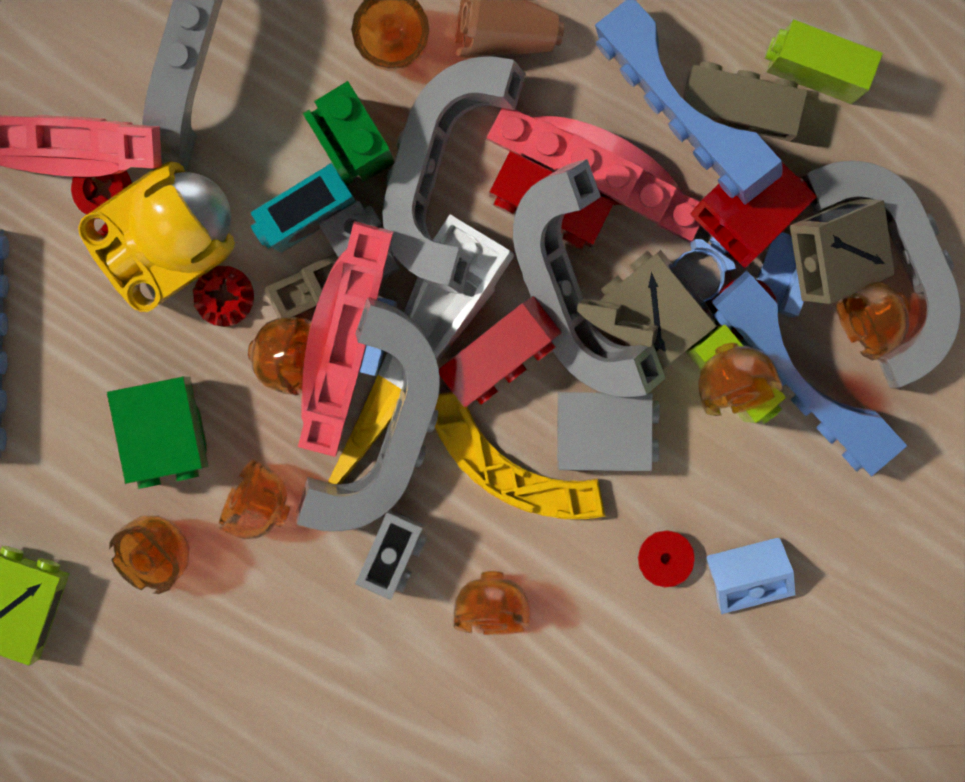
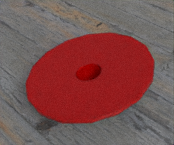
M669 530L655 532L647 537L640 546L638 553L639 569L645 579L656 586L664 588L677 586L684 582L693 571L695 563L694 550L689 541L677 532Z

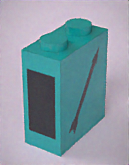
M330 163L250 212L256 221L250 227L262 245H265L268 249L272 247L278 252L283 253L320 230L319 224L352 205L356 200L334 165Z

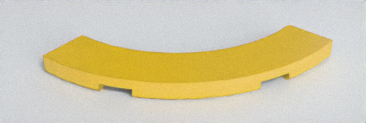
M453 392L438 395L435 410H438V418L435 429L439 438L458 466L488 493L523 511L559 519L606 517L597 478L588 480H560L541 476L523 469L499 453L488 442L473 420L468 406L464 408Z

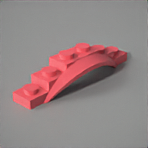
M501 108L487 136L488 141L555 171L568 164L588 159L600 193L656 223V226L688 242L693 241L700 224L690 213L700 202L683 194L669 173L644 151L618 135L592 124L556 116L530 117L516 109Z
M0 115V166L40 174L71 177L119 174L130 167L154 169L162 166L160 126L133 125L132 122L106 121V118Z
M355 221L348 247L337 259L324 284L311 322L305 352L301 395V417L304 424L298 444L299 448L333 457L337 455L366 345L358 343L355 333L367 297L375 300L378 299L393 231Z

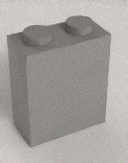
M558 392L557 469L652 471V462L659 461V440L652 439V424H659V401H653V393L635 397H617L604 393Z

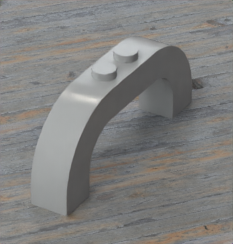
M173 0L147 90L142 125L160 126L162 164L178 162L184 167L185 171H187L197 134L191 127L194 97L223 0Z
M490 56L470 58L451 65L440 72L418 95L409 113L405 129L401 131L398 137V153L394 166L389 169L386 179L387 190L383 203V227L394 232L390 249L399 262L410 272L441 290L462 295L472 257L459 247L432 241L426 226V213L448 137L457 120L474 108L494 106L511 110L516 109L526 74L515 60Z
M588 159L577 161L558 169L537 182L521 199L513 224V241L516 257L523 274V280L528 287L531 297L534 296L562 332L552 342L556 346L553 352L564 367L582 383L601 393L617 397L647 395L665 379L654 345L647 347L642 345L621 346L605 338L595 325L577 312V305L583 299L563 244L561 235L562 220L566 213L579 211L601 197Z
M841 161L806 173L801 178L817 196L810 203L814 213L852 199L884 200L888 231L917 296L919 313L913 330L905 339L876 352L875 355L890 388H900L922 378L939 365L951 349L959 329L961 314L959 292L951 272L954 270V264L949 253L945 249L942 250L936 238L939 230L932 215L926 214L919 198L903 179L879 165L863 161Z
M367 297L355 333L358 343L381 349L393 355L403 366V386L378 459L372 470L360 480L349 484H332L307 477L296 509L297 525L321 531H346L365 526L383 516L403 495L414 467H421L426 452V446L422 445L426 432L432 433L437 422L438 410H435L439 395L440 376L436 357L426 336L407 314L392 305Z

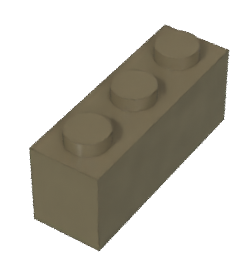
M700 62V66L693 65L690 69L683 99L699 113L725 126L756 132L758 135L790 142L797 136L807 95V90L797 88L798 83L786 79H776L775 83L760 80V74L746 70H739L737 74L722 71L723 66L712 62Z

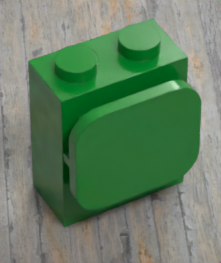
M349 81L315 100L314 103L317 109L312 112L307 110L302 113L346 185L352 183V179L358 175L362 182L395 163L389 147Z
M182 376L107 392L125 484L137 482L138 489L161 485L160 477L175 474L176 481L199 477L198 469L209 467L206 456L207 442L201 413L194 397L191 377Z

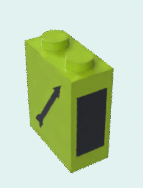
M2 546L0 549V656L30 666L41 658L70 573L59 570L61 565L54 561L38 558L37 562L24 558L22 550L10 546Z

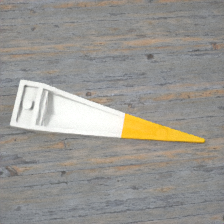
M452 215L448 216L433 241L459 247L472 257L462 295L438 289L417 277L404 311L423 331L434 352L437 363L495 292L494 286L515 256L510 250ZM388 352L328 483L341 484L391 421L403 386L404 371L401 363Z

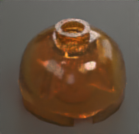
M364 0L354 14L351 27L355 47L363 60L376 69L389 72L405 70L418 62L427 49L430 36L427 15L417 0Z
M872 282L836 304V311L841 326L851 343L859 340L862 346L866 348L860 351V353L872 361L898 348L909 332V312L911 307L908 299L902 292H897L894 288L883 282Z
M282 317L271 320L257 332L255 338L250 342L248 358L251 361L256 378L265 387L282 394L300 395L297 391L298 389L302 390L304 359L311 321L296 317Z
M728 343L718 347L715 350L716 355L706 361L698 378L699 396L704 411L712 416H722L719 408L731 407L733 414L753 409L775 397L773 393L774 388L780 392L783 389L771 359L761 350L749 346L739 347L737 343Z
M253 459L247 463L239 474V477L245 479V481H241L236 490L233 487L231 488L219 518V524L222 525L219 527L220 530L242 539H258L268 534L274 526L282 527L290 512V507L285 505L287 489L284 481L277 472Z
M145 515L131 520L122 526L109 542V549L114 546L115 556L111 559L113 566L124 580L141 591L146 586L156 589L153 594L169 591L188 566L190 548L186 537L178 526L158 515Z
M482 572L481 579L469 581L458 593L453 610V627L458 631L472 633V626H476L478 629L483 630V635H506L524 632V627L531 628L529 600L524 590L516 582L504 579L502 572Z

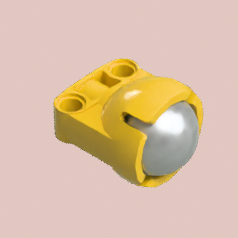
M178 162L163 163L161 167L152 169L98 208L85 215L80 220L78 226L79 235L94 261L124 300L134 310L139 312H149L155 309L159 304L226 260L233 251L235 244L233 236L228 233L231 225V211L224 192L209 178L197 173L185 172L184 167ZM95 218H100L106 222L108 226L107 236H103L96 231L94 227ZM141 283H147L153 287L155 299H148L141 293Z

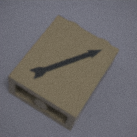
M852 199L790 225L802 301L832 304L895 275L884 200Z
M662 250L654 256L649 251H646L630 265L634 270L630 276L623 281L617 275L601 289L605 296L599 301L622 304L620 320L658 326L654 348L663 370L713 330L719 322L713 316L714 313ZM629 342L632 346H638V344Z

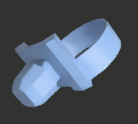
M714 237L709 240L712 243L711 245L702 239L693 240L690 242L691 251L683 253L673 263L676 266L683 256L690 253H704L712 257L717 263L720 271V284L716 292L710 298L703 300L704 302L713 299L720 292L724 284L725 272L736 269L734 262L724 255V253L729 254V252Z

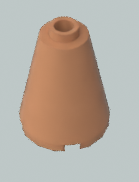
M461 0L456 24L455 43H461L462 48L456 50V55L470 58L552 52L554 46H560L562 42L564 23L559 22L557 13L527 0Z

